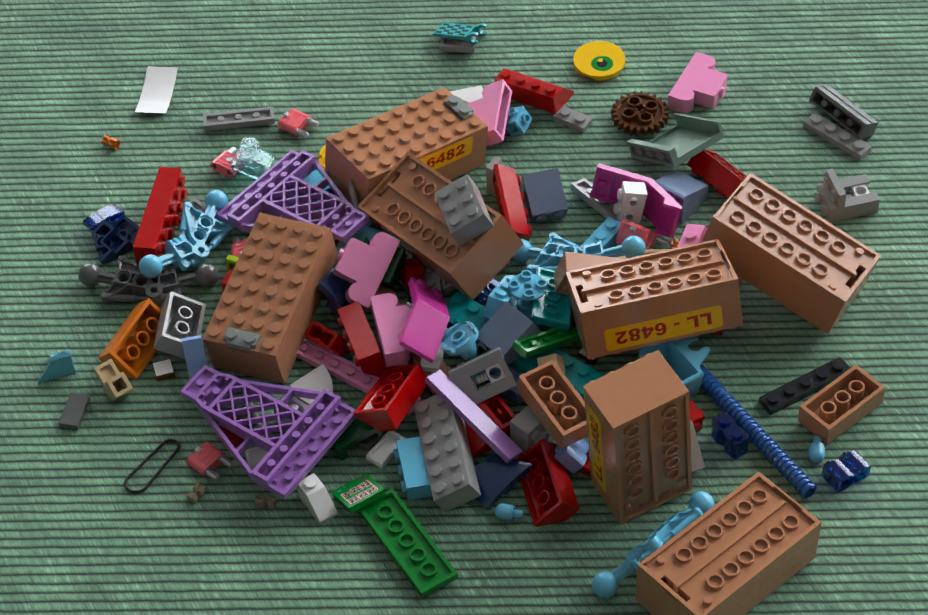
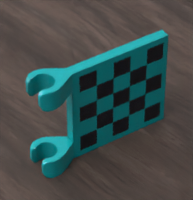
M443 22L433 33V37L466 40L470 44L475 45L479 41L474 40L472 36H484L487 31H482L481 27L485 28L487 24L480 23L474 26Z

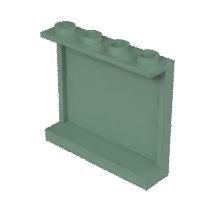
M675 113L677 125L648 142L631 139L627 141L632 158L676 167L725 138L723 127L719 121Z

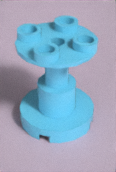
M524 270L521 274L514 276L508 283L510 293L519 299L514 308L530 319L532 300H537L546 293L547 281L538 275L532 274L529 270ZM534 323L539 330L544 326L542 324Z
M465 321L466 324L459 322L450 327L443 335L444 341H441L440 344L445 353L448 355L459 354L463 359H468L469 361L487 353H477L478 346L475 342L479 332L476 326L470 321ZM497 367L491 368V369H490V374H491L492 372H495L498 368H497ZM485 370L472 375V377L476 378V375L483 374Z

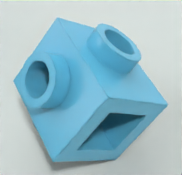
M524 106L509 108L506 130L511 136L525 134L532 117Z

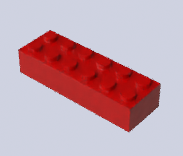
M159 167L133 244L137 265L146 255L152 254L157 257L165 255V242L173 239L175 236V226L179 224V213H182L183 201L187 199L188 194L187 189L184 187L185 176H182L181 168Z

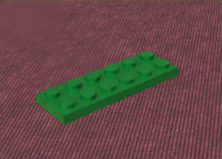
M393 488L386 491L384 497L358 510V513L422 598L458 579L456 570Z

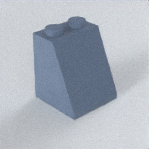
M558 168L522 175L519 190L524 193V204L531 222L536 221L540 223L548 218L560 219L567 215L568 205Z
M679 170L655 180L682 206L678 220L680 224H683L707 199L708 185Z
M505 301L479 331L477 338L479 341L478 346L485 352L500 347L505 357L504 360L509 365L520 357L518 352L512 348L513 342L541 333V331L529 318Z

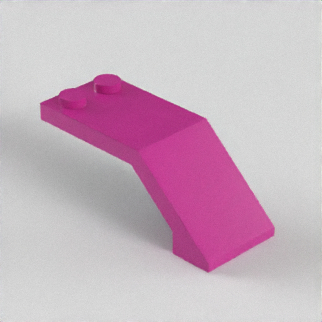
M598 163L590 197L615 204L618 202L617 192L618 189H621L623 181L645 183L647 198L642 214L657 228L655 234L673 239L682 206L652 178Z
M411 277L408 281V286L413 303L404 327L397 336L399 345L426 361L433 363L450 316L444 294L436 288L431 289L428 287V284L422 279L418 278L417 280Z

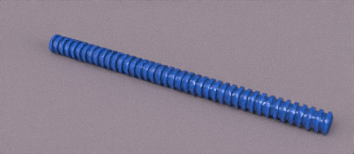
M701 364L700 368L704 373L700 384L701 389L727 414V417L746 435L762 455L773 464L774 468H777V471L785 477L786 481H789V484L797 490L798 494H801L803 499L811 497L815 493L817 486L813 484L780 446L769 437L768 433L757 424L753 417L738 404V401L731 396L711 372Z

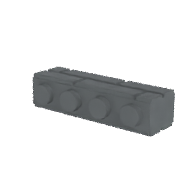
M828 84L816 86L809 98V102L816 105L817 108L838 124H841L842 127L859 140L873 136L878 122Z

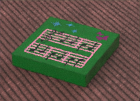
M364 474L332 491L331 494L340 505L352 514L384 497L386 492L369 475Z

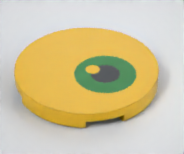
M593 41L582 45L576 50L573 57V65L576 72L582 77L594 78L595 81H605L615 78L620 74V71L625 66V54L621 48L613 43Z

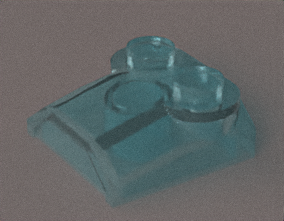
M245 137L239 146L231 169L258 179L270 168L275 155L260 147L256 139Z

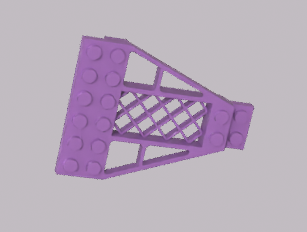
M294 150L289 151L216 213L219 220L230 224L242 232H251L254 226L252 223L256 221L259 213H269L277 217L328 227L331 229L333 239L343 243L370 221L367 214L355 209L346 200L318 163L315 155L304 150L299 153ZM317 170L323 177L320 182L314 186L304 181L309 174ZM327 186H329V187L332 189V191L335 193V195H333V194H331V193H329V192H327V191H325V190H323V189L326 188ZM322 217L321 219L312 220V218Z
M204 365L180 391L182 397L197 404L199 412L252 482L284 500L287 499L356 418L353 414L354 408L342 403L341 397L326 389H323L321 392L242 380L231 374L220 373L207 365ZM238 392H241L245 395L242 397L233 398V396ZM264 392L282 394L285 396L279 401L276 398ZM294 396L315 399L303 413L287 405ZM258 401L261 405L249 407L248 402ZM246 403L244 408H234L235 404ZM232 405V410L220 411L224 406ZM271 409L277 412L270 415L264 414L265 410ZM262 411V416L250 417V413ZM248 414V419L236 420L237 415ZM289 418L293 422L281 424L280 419ZM278 420L279 425L266 426V422ZM264 422L263 428L252 429V424ZM219 426L245 439L244 442L235 449ZM280 431V436L268 438V433ZM250 445H256L268 452L253 470L250 469L241 457Z

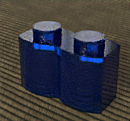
M722 412L712 418L711 434L713 439L718 444L724 446L726 453L730 457L738 459L748 452L749 442L747 432L742 427L736 425L734 418L726 412Z
M856 450L845 451L839 458L829 460L823 465L821 476L836 492H841L869 476L871 465Z

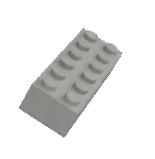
M438 394L415 404L414 410L433 501L444 512H447L481 496L464 420Z

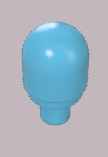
M814 436L813 442L809 446L808 457L813 463H820L825 457V447L821 443V436Z
M501 503L495 508V515L498 519L506 521L514 520V518L523 519L524 510H517L516 506L512 504Z

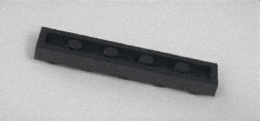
M838 357L759 397V403L769 415H772L823 389L849 370L850 367L841 357Z

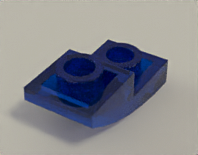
M115 204L109 205L85 218L83 225L93 231L103 220H106L108 223L109 221H116L123 214L125 215V211Z

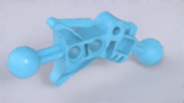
M211 190L205 197L207 208L204 213L195 209L190 202H185L182 207L181 235L165 242V255L160 257L152 254L144 256L139 262L140 273L147 278H156L161 274L162 268L173 264L175 268L179 267L182 271H186L188 266L199 267L203 265L209 251L214 249L234 228L230 224L222 223L214 218L216 213L227 205L228 198L226 194L220 190ZM212 240L209 246L205 245L206 241Z
M555 232L549 234L550 240L543 249L533 248L529 241L521 239L524 244L512 256V259L521 263L526 262L530 258H537L527 266V270L535 274L537 267L555 271L565 252L578 253L579 251L581 254L615 258L625 255L626 258L643 255L646 247L642 238L638 236H629L625 238L622 245L603 249L601 241H598L597 244L593 242L589 246L585 244L578 247L577 244L565 240Z
M703 491L692 494L688 500V508L684 512H678L670 516L647 537L648 539L644 543L638 544L625 554L627 561L612 572L602 571L596 574L592 580L593 592L601 598L614 596L619 587L618 583L636 570L637 572V566L640 562L714 506L712 496Z

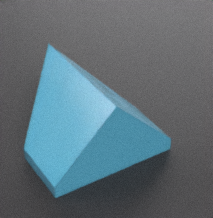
M69 350L50 355L51 360L38 383L75 373Z

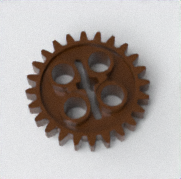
M633 91V95L626 93V97L621 95L620 100L616 99V103L612 104L611 120L614 121V126H618V130L623 129L624 134L629 131L630 136L636 133L637 137H639L643 133L646 137L648 132L651 135H654V130L660 132V128H664L665 124L668 123L669 111L666 101L662 102V97L656 99V94L650 96V92L643 94V91H640V94H637Z

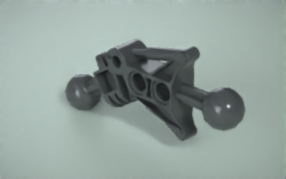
M123 255L118 257L120 266L116 274L102 272L100 267L94 263L82 265L78 273L79 280L86 286H94L99 282L111 284L106 291L100 294L103 304L110 302H136V300L144 301L149 298L159 308L170 291L182 295L180 290L182 287L197 283L203 287H211L216 284L219 278V272L215 266L203 264L197 268L196 273L178 278L174 268H171V272H168L166 269L164 274L161 273L156 278H153V281L158 282V284H152L151 278H147L140 273L139 265L131 262Z

